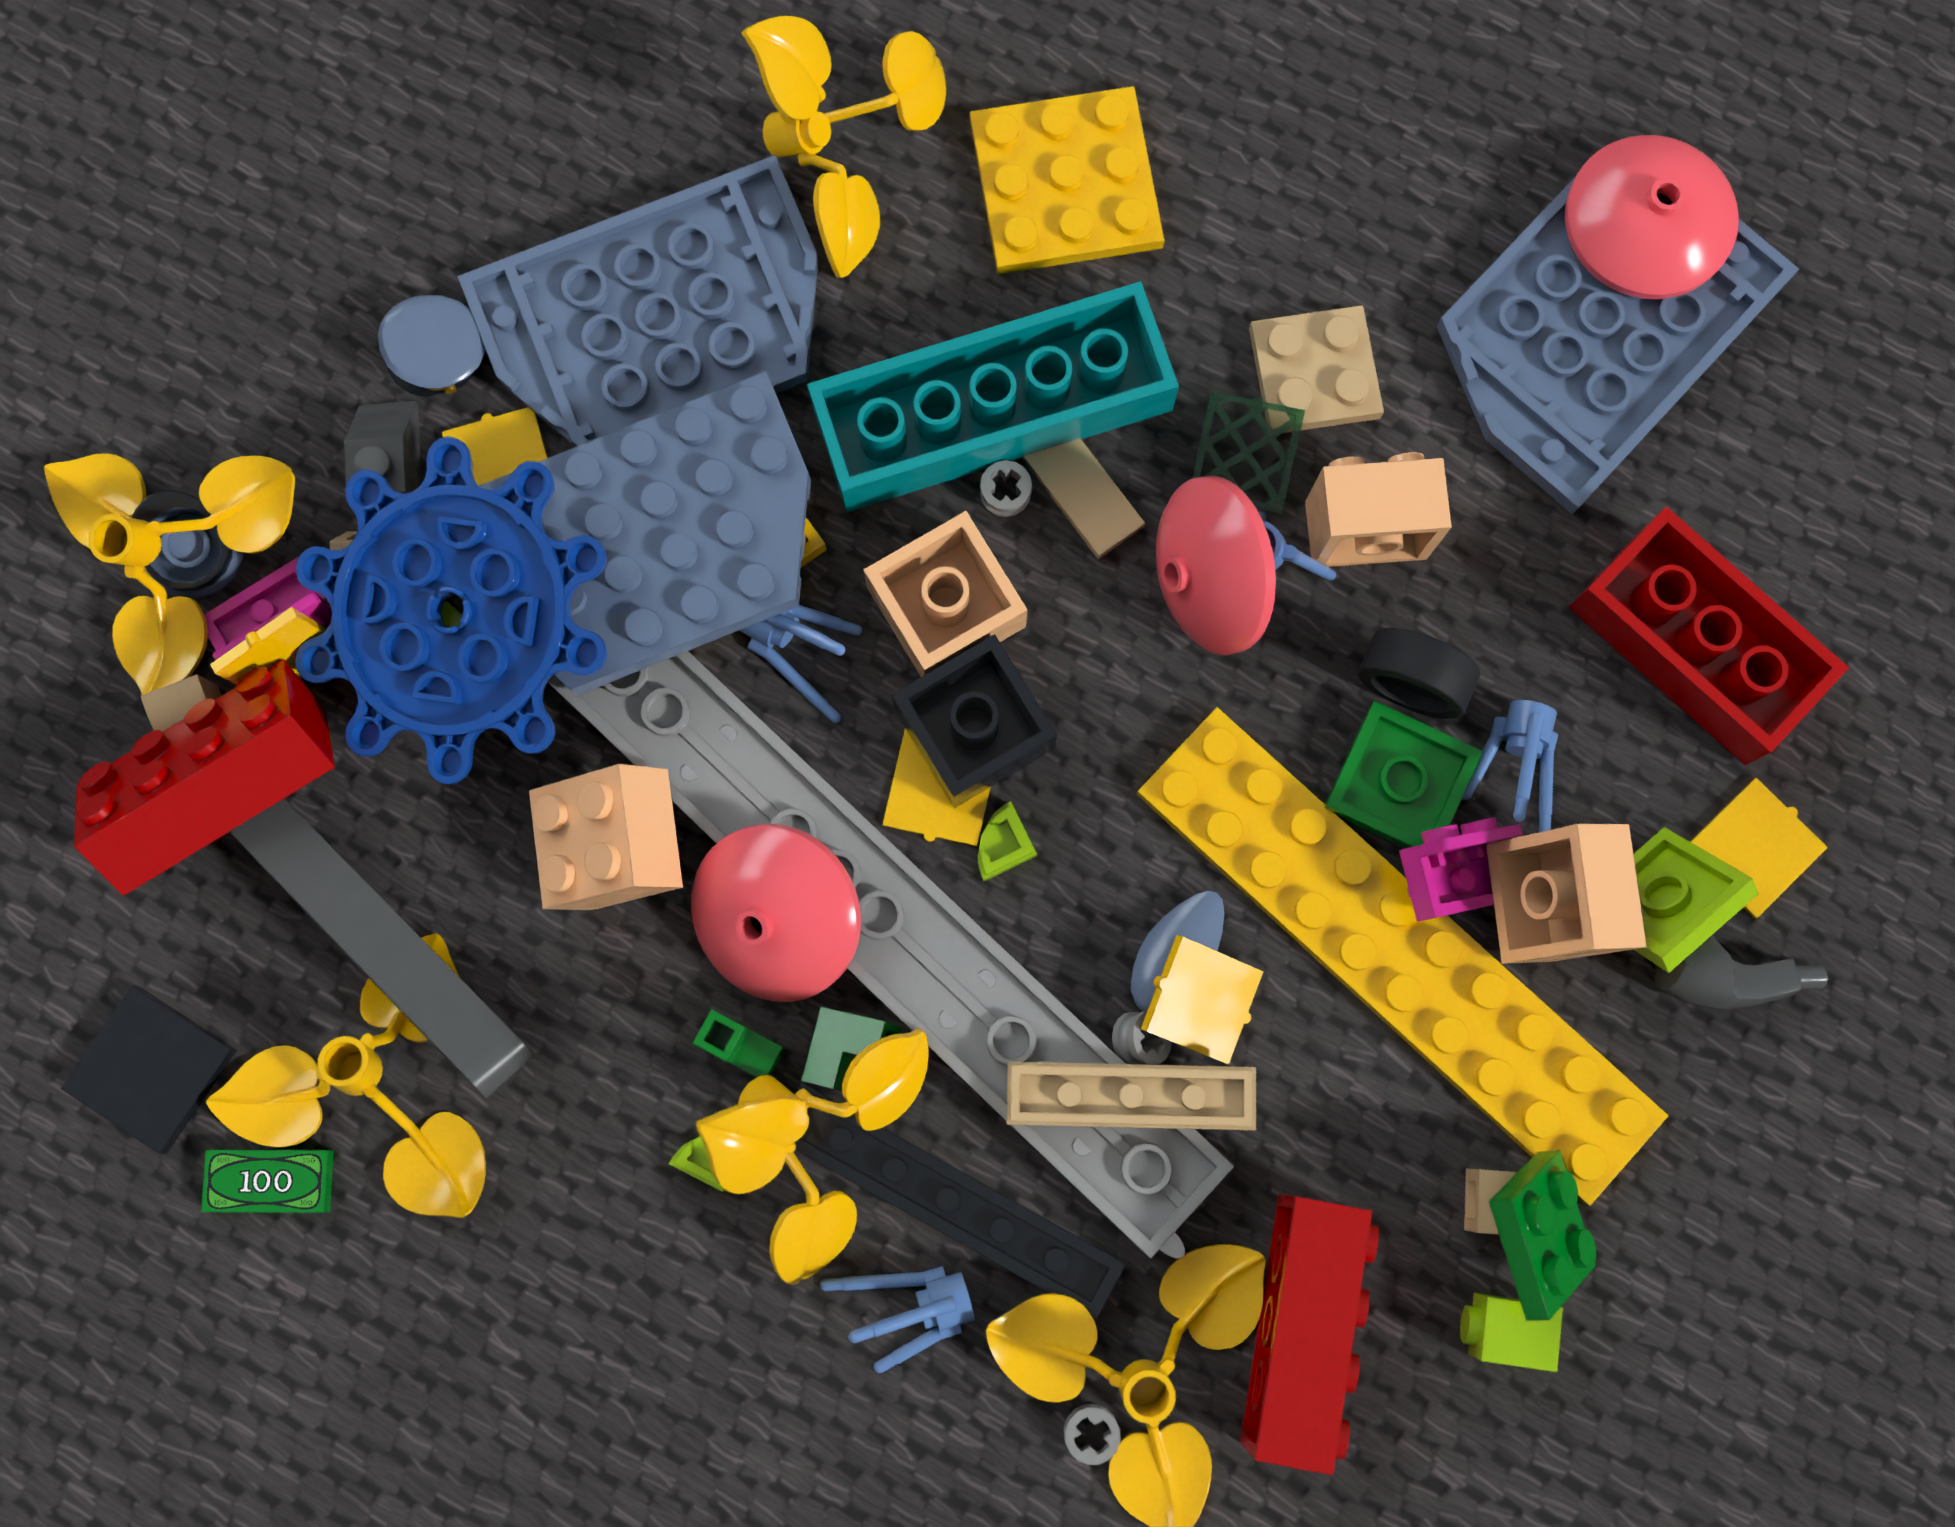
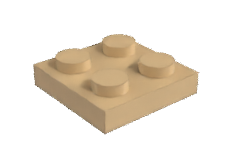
M1363 305L1251 321L1249 332L1269 435L1381 419L1384 409Z

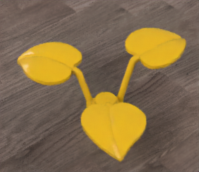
M778 16L765 19L747 27L741 33L755 56L768 96L778 112L770 113L764 121V143L768 151L773 156L776 155V158L798 156L800 166L813 165L829 171L828 173L821 174L816 180L813 196L814 212L821 240L836 278L846 277L874 246L880 227V213L876 196L864 177L860 175L847 177L846 169L842 164L816 155L830 140V123L896 104L900 122L906 130L921 131L928 129L939 119L944 108L946 99L944 71L939 58L936 56L934 47L926 38L913 31L899 33L892 37L886 45L882 62L883 76L892 93L885 97L822 113L817 111L819 103L826 97V93L821 85L826 82L831 72V57L822 34L811 22L803 18Z
M93 454L71 461L45 465L44 471L52 500L61 519L74 538L82 545L90 548L97 559L106 563L124 565L126 577L137 579L153 593L154 598L138 596L129 600L115 617L112 634L116 654L124 669L137 683L142 695L190 677L198 667L207 647L208 627L205 615L199 604L192 598L177 596L167 599L165 588L144 571V567L152 563L159 555L162 547L160 536L166 533L208 530L217 526L220 540L234 551L257 553L270 548L283 536L290 522L295 488V476L292 469L279 460L264 456H241L229 459L214 467L200 485L199 497L205 509L211 514L209 517L196 520L152 521L149 523L145 520L132 518L137 506L146 498V487L140 471L129 460L112 454Z
M437 933L422 937L421 939L459 976L445 940ZM369 978L362 990L360 1013L363 1019L371 1026L387 1029L384 1033L374 1036L366 1033L361 1037L360 1041L350 1036L337 1037L323 1047L318 1057V1065L309 1054L296 1047L283 1045L265 1049L245 1062L223 1087L206 1100L208 1108L219 1121L240 1137L262 1146L285 1148L305 1141L318 1130L323 1115L317 1098L328 1095L331 1085L347 1095L360 1096L365 1094L410 1136L397 1142L388 1152L384 1162L383 1180L385 1187L397 1204L408 1211L420 1215L464 1218L475 1208L484 1187L486 1176L484 1148L477 1132L467 1121L450 1112H439L431 1116L419 1130L414 1122L378 1089L377 1084L382 1077L383 1065L379 1055L374 1051L375 1047L393 1042L398 1033L409 1041L416 1043L428 1042L429 1040Z
M918 1027L910 1033L894 1034L881 1038L863 1049L850 1063L843 1079L842 1094L847 1102L835 1103L818 1098L804 1088L793 1094L775 1077L762 1075L753 1079L743 1089L738 1105L696 1122L697 1130L708 1154L712 1174L726 1191L733 1194H744L761 1188L778 1175L784 1162L787 1163L804 1189L806 1203L797 1204L786 1209L779 1216L770 1238L769 1249L772 1265L778 1276L787 1284H797L801 1279L813 1276L835 1259L851 1239L857 1222V1210L852 1199L842 1191H831L819 1198L817 1187L794 1154L796 1149L795 1142L805 1134L809 1125L807 1109L811 1107L844 1118L855 1113L858 1125L866 1131L882 1128L898 1119L916 1099L926 1076L929 1057L928 1041L926 1034L921 1028Z
M1232 1244L1203 1246L1185 1253L1182 1258H1177L1166 1270L1159 1288V1299L1162 1306L1170 1314L1179 1318L1172 1327L1162 1360L1159 1363L1146 1359L1137 1360L1129 1364L1122 1373L1115 1371L1100 1359L1089 1355L1097 1342V1327L1086 1307L1070 1296L1047 1293L1031 1297L1002 1316L994 1319L987 1326V1341L992 1355L1001 1370L1018 1388L1036 1399L1047 1402H1062L1074 1399L1084 1387L1085 1367L1095 1370L1106 1378L1112 1386L1119 1388L1126 1410L1135 1420L1146 1423L1148 1433L1133 1432L1120 1440L1117 1452L1109 1460V1483L1120 1505L1129 1514L1149 1527H1193L1205 1505L1211 1482V1455L1208 1445L1193 1425L1181 1421L1170 1423L1160 1430L1158 1426L1160 1421L1171 1413L1175 1405V1389L1168 1375L1175 1368L1174 1359L1182 1334L1188 1328L1190 1335L1199 1345L1215 1350L1232 1348L1248 1338L1260 1319L1263 1307V1278L1266 1259L1257 1250Z

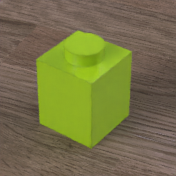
M1474 1293L1473 1306L1465 1305L1462 1311L1460 1322L1461 1342L1469 1344L1468 1356L1483 1362L1557 1372L1563 1308L1560 1307L1550 1320L1526 1321L1520 1299Z

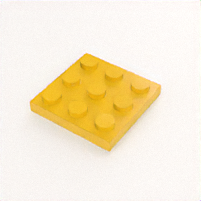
M1134 86L970 111V125L997 274L1163 248L1164 236Z

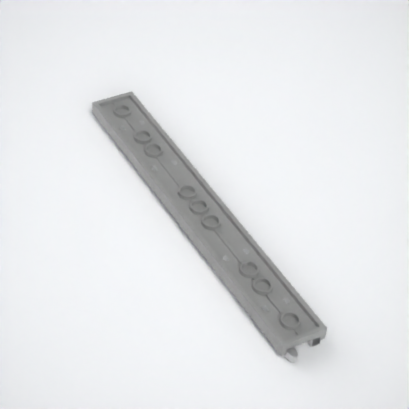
M684 652L578 696L570 691L554 675L548 680V683L633 765L668 769L672 802L716 844L729 834L744 827L769 823L797 828L810 834L827 846L848 872L854 884L860 905L861 932L859 943L847 969L911 1031L918 1027L921 1028L927 1036L928 1047L1005 1121L1007 1120L1008 1062L1125 1064L690 652ZM1011 1125L1150 1259L1158 1250L1173 1258H1182L1184 1256V1245L1175 1231L1234 1167L1195 1129Z

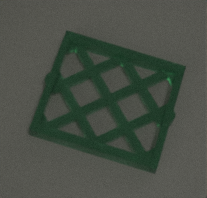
M1211 391L1192 479L1200 477L1206 450L1217 468L1203 477L1222 474L1225 479L1235 485L1237 484L1227 469L1246 458L1256 476L1239 486V488L1245 492L1261 482L1271 500L1265 504L1252 501L1254 506L1258 509L1282 513L1305 410L1263 402L1261 398L1248 399ZM1226 401L1245 404L1250 412L1232 423L1221 405ZM1266 409L1284 412L1290 420L1271 431L1261 413ZM1215 410L1226 428L1208 439ZM1255 418L1266 436L1247 447L1236 429ZM1293 427L1286 454L1276 437ZM1228 434H1231L1241 452L1223 463L1212 445ZM1270 442L1281 460L1262 471L1252 453ZM1284 467L1277 494L1267 477Z

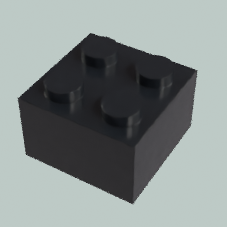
M995 634L891 695L895 712L954 808L1052 751L1056 746L1057 733Z

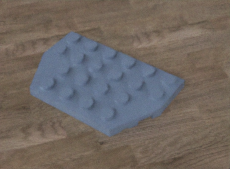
M776 155L457 276L500 383L574 447L767 371L776 394L808 381L818 257Z
M1572 180L1439 320L1436 327L1485 440L1569 513L1573 514L1799 270L1797 266L1740 219L1735 244L1729 257L1706 283L1693 291L1672 298L1642 299L1617 292L1601 283L1587 271L1575 255L1565 227V204L1573 182ZM1657 194L1660 202L1667 205L1672 204L1668 197L1663 194Z
M767 371L538 462L545 465L551 471L555 482V491L543 515L545 533L556 541H564L580 535L594 537L602 543L607 556V564L603 572L593 580L577 587L570 603V613L574 623L582 629L590 630L600 635L605 642L607 660L600 670L589 676L576 675L570 672L554 674L576 696L799 606L801 588L800 569L805 549L806 536L804 529L807 499H810L811 479ZM512 473L479 486L484 489L498 488L509 479Z

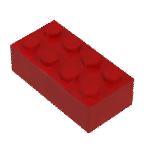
M1667 506L1634 536L1568 606L1744 766L1772 753L1849 669L1844 662Z
M284 659L268 668L258 667L244 675L231 691L216 700L208 698L200 701L186 713L183 720L163 732L161 730H154L144 735L135 743L130 752L112 763L101 762L90 768L81 777L76 786L74 847L122 896L128 894L335 768L326 709Z
M1278 1193L1263 1288V1307L1258 1321L1240 1435L1241 1445L1255 1461L1333 1475L1336 1458L1344 1460L1346 1457L1350 1438V1422L1348 1419H1342L1345 1393L1355 1392L1360 1369L1359 1354L1352 1353L1355 1327H1364L1369 1309V1290L1361 1288L1365 1262H1374L1379 1241L1378 1225L1371 1224L1372 1211Z

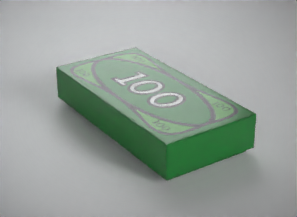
M205 1150L201 1212H330L334 1150Z

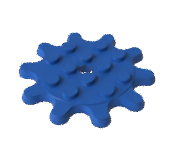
M447 436L438 439L431 445L426 459L427 471L425 479L419 488L412 492L404 494L396 492L380 473L369 469L358 471L348 480L345 489L346 500L358 521V532L355 539L348 547L341 550H330L318 546L308 548L299 556L296 563V574L299 582L305 588L319 592L327 598L331 605L332 617L331 623L324 633L309 639L301 645L295 660L300 676L306 681L323 683L333 678H343L354 686L358 696V705L345 730L347 745L353 753L365 757L375 756L382 752L399 732L411 730L417 733L425 742L427 750L426 762L432 778L439 783L454 784L464 779L472 769L475 742L486 729L496 728L502 730L520 751L529 754L540 753L546 750L553 742L556 734L555 725L547 713L543 702L544 689L548 680L558 672H570L582 676L595 674L603 667L607 660L606 645L600 635L576 625L570 613L571 598L577 587L593 580L603 572L607 564V556L602 543L594 537L580 535L568 540L556 541L545 533L543 515L555 491L552 473L545 465L536 461L524 462L512 472L509 479L502 486L495 489H484L475 482L472 457L466 444L457 438ZM457 595L464 599L462 602L464 610L460 619L461 625L448 627L442 619L441 609L443 603L449 597Z

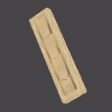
M1008 1062L1006 1125L1256 1130V1067Z

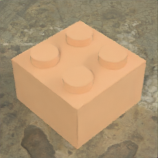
M1417 452L1398 454L1390 457L1388 462L1365 464V459L1361 457L1336 459L1330 462L1329 466L1322 468L1305 501L1311 557L1328 567L1427 560L1452 528L1443 458L1424 459V455Z
M967 511L863 569L868 591L921 677L994 634L999 642L1026 627L1028 611Z
M617 764L529 790L543 909L593 910L683 888L668 769Z
M1574 824L1486 845L1502 964L1560 961L1646 947L1629 824Z

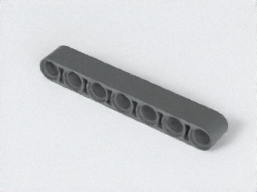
M282 799L228 832L486 1100L533 1057L531 1051L513 1031L285 799Z

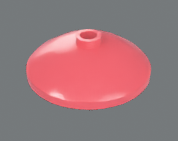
M1638 135L1627 137L1610 143L1597 151L1587 160L1574 178L1565 204L1567 236L1575 255L1592 276L1609 288L1622 294L1642 299L1677 297L1693 291L1706 283L1729 257L1738 232L1739 215L1736 198L1729 181L1721 169L1708 156L1683 141L1665 136ZM1657 194L1665 195L1671 200L1672 204H1663L1657 198Z
M1205 476L1186 481L1171 496L1163 511L1157 531L1156 566L1164 600L1180 629L1204 650L1217 655H1230L1251 648L1265 632L1275 601V563L1267 530L1252 501L1231 481L1218 476Z
M764 823L744 827L729 834L715 844L706 854L696 872L691 893V912L698 941L715 969L726 980L743 992L774 1002H794L807 999L828 988L838 980L850 965L855 955L861 932V912L858 896L843 864L827 846L815 837L797 828L781 824ZM751 917L756 918L761 923L762 933H759L754 928Z

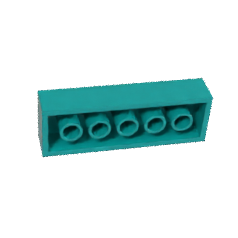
M1141 281L807 384L812 409L846 513L985 470L995 462L1004 460L1014 461L1023 458V456L1070 441L1091 437L1173 411L1179 389Z

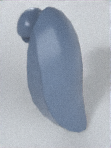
M1205 891L1190 897L1166 914L1148 933L1138 951L1131 979V993L1134 997V1002L1142 1011H1148L1156 990L1153 980L1156 976H1161L1176 935L1183 936L1218 951L1223 932L1225 912L1223 899L1217 892Z

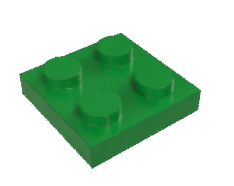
M1373 701L1351 745L1324 808L1334 812L1339 818L1405 849L1423 844L1421 832L1451 824L1483 751Z
M1560 1150L1537 1152L1488 1201L1526 1321L1550 1320L1596 1266L1595 1241L1592 1234L1584 1227L1577 1205V1184L1573 1175L1566 1170Z

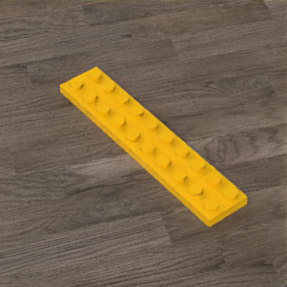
M1218 707L1137 791L1136 795L1527 1154L1533 1157L1537 1152L1560 1150L1566 1170L1573 1175L1576 1181L1578 1200L1584 1206L1592 1205L1669 1116L1448 915L1417 922L1412 900L1408 893L1406 877L1334 812L1324 808L1325 804Z

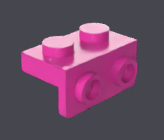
M299 557L204 614L208 627V638L216 650L212 655L214 660H217L244 641L248 633L258 631L290 607L295 608L326 628L330 625L332 610L327 598L319 592L305 588L297 578L296 563Z
M1493 817L1460 825L1462 835L1459 834L1457 824L1421 832L1423 844L1399 850L1408 884V893L1412 900L1417 922L1494 905L1486 845L1523 836L1521 825L1517 824L1498 828L1496 818Z

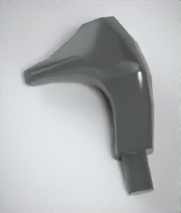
M1714 935L1710 936L1670 973L1655 965V984L1661 991L1684 1003L1711 1009H1733L1780 1000L1794 995L1801 989H1823L1828 981L1827 971L1822 965H1795L1793 958L1761 965L1741 964L1732 960L1731 955L1720 945Z

